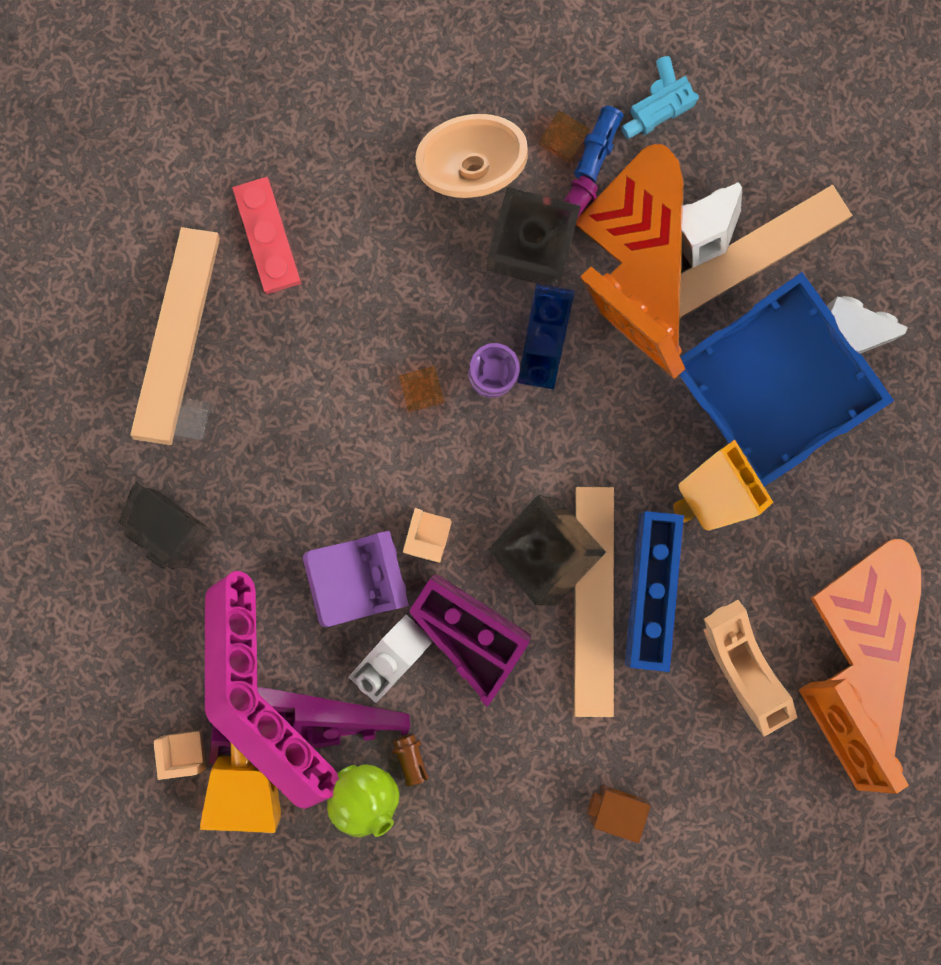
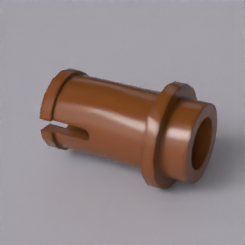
M408 734L393 740L394 748L391 751L392 754H397L406 787L428 780L429 775L426 772L418 747L421 745V741L416 740L415 734Z

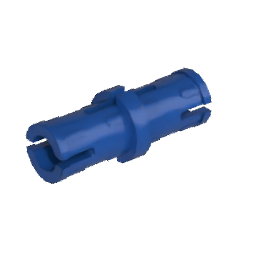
M602 106L592 133L588 134L585 138V149L574 171V176L577 179L580 176H585L594 183L596 182L605 157L610 155L613 149L612 141L624 116L620 110L612 106Z

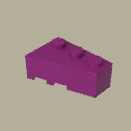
M436 573L429 579L409 611L440 650L442 649L456 666V670L463 679H466L478 693L480 700L487 708L531 639L530 633Z

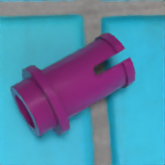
M580 176L578 180L574 179L571 182L572 189L554 211V214L561 221L570 226H574L590 200L595 201L597 198L598 186L585 176Z

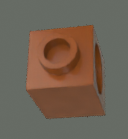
M602 785L599 794L593 792L588 805L587 815L592 816L590 822L594 829L639 843L651 805L646 799Z

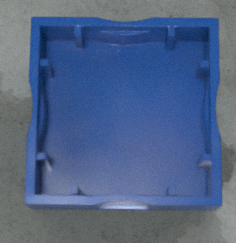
M803 272L756 303L749 312L732 324L716 331L680 357L685 367V370L679 374L701 407L711 417L727 440V443L736 440L764 487L807 459L813 451L834 437L848 432L894 401L864 357L849 344L841 333L834 315Z

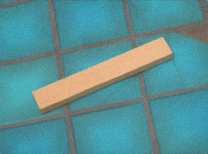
M834 185L829 186L728 246L726 253L681 274L680 319L850 219L853 215Z
M181 227L130 434L133 440L172 445L220 238L216 232Z
M575 487V717H614V487Z

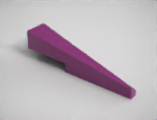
M257 686V692L313 748L340 745L341 736L362 733L364 741L375 739L376 731L397 730L401 732V735H407L410 730V716L407 713ZM213 724L211 728L209 764H215L217 758L222 754L231 753V742Z

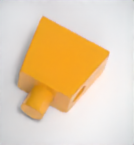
M733 440L678 484L684 498L675 502L673 509L675 514L684 515V523L696 517L702 528L710 531L754 518L764 512L773 501L736 440Z
M231 743V756L218 757L211 769L200 830L275 833L281 819L278 788Z

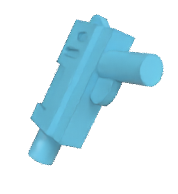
M669 56L661 57L656 61L660 79L652 84L650 88L652 95L633 105L630 113L634 119L621 126V130L627 139L640 132L646 135L662 122L671 117L674 119L695 106L699 95L693 92L686 75L676 81Z

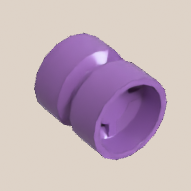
M490 343L480 347L472 356L468 369L469 382L472 388L478 394L488 398L500 397L506 394L518 378L520 372L519 360L515 352L508 346Z

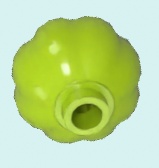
M364 764L358 767L351 765L338 773L339 780H337L334 786L333 797L327 800L329 819L339 831L352 837L362 838L373 834L375 837L384 835L394 824L392 817L399 804L400 794L396 782L389 773L373 765Z

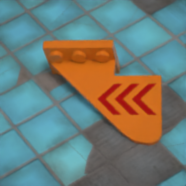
M653 144L640 151L579 216L575 225L620 263L611 274L605 273L602 276L591 266L580 276L598 312L675 379L685 370L680 358L682 349L679 346L684 182L681 166L675 155L667 146Z
M902 539L884 542L811 597L812 602L848 661L849 666L826 681L808 683L800 688L799 692L858 791L897 794L909 786L902 774L903 767L895 757L921 596V568L913 548Z

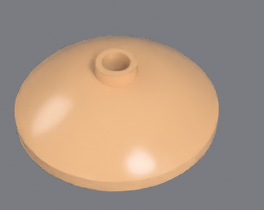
M488 114L464 115L443 122L422 139L416 151V166L422 181L438 193L455 198L482 197L501 190L519 176L528 159L527 140L521 129L505 118Z

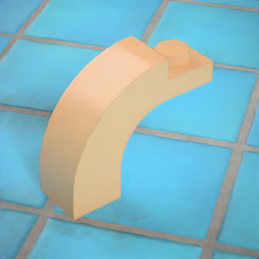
M736 600L727 606L720 607L704 618L707 628L703 631L711 651L738 700L761 734L765 737L795 720L797 714L793 699L763 657L754 638L747 611L740 601Z

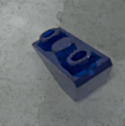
M542 284L535 285L517 383L548 389L555 388L575 290Z

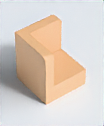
M415 508L403 553L441 563L452 523L451 519Z
M202 730L163 735L154 740L158 780L197 775L206 769Z

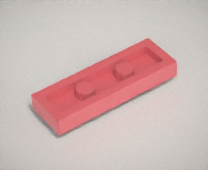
M268 176L232 187L266 295L302 284Z

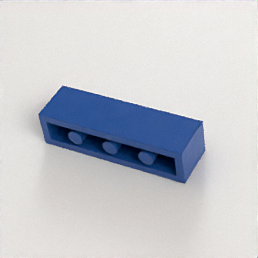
M649 511L638 514L624 664L630 668L670 672L684 515Z

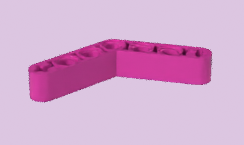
M241 571L231 572L209 587L205 595L206 716L294 805L306 809L332 798L334 786L339 777L334 768L257 692L255 585L246 573Z

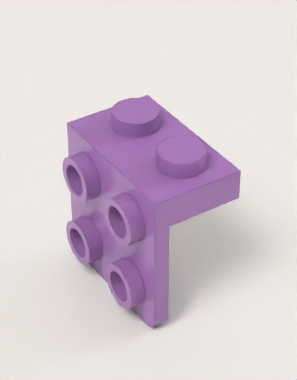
M390 531L307 551L303 555L318 621L322 627H330L373 614L409 606L406 586L402 580L397 561V550L392 542Z

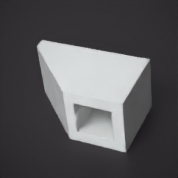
M739 182L727 188L718 189L710 196L693 204L683 206L682 253L692 268L726 253L741 212L742 187Z
M836 297L827 305L835 317L839 330L849 344L859 353L896 340L904 335L908 328L897 323L898 319L889 313H875L863 308V303L852 297Z
M405 615L381 639L348 678L364 694L377 703L431 645L433 640L408 615Z

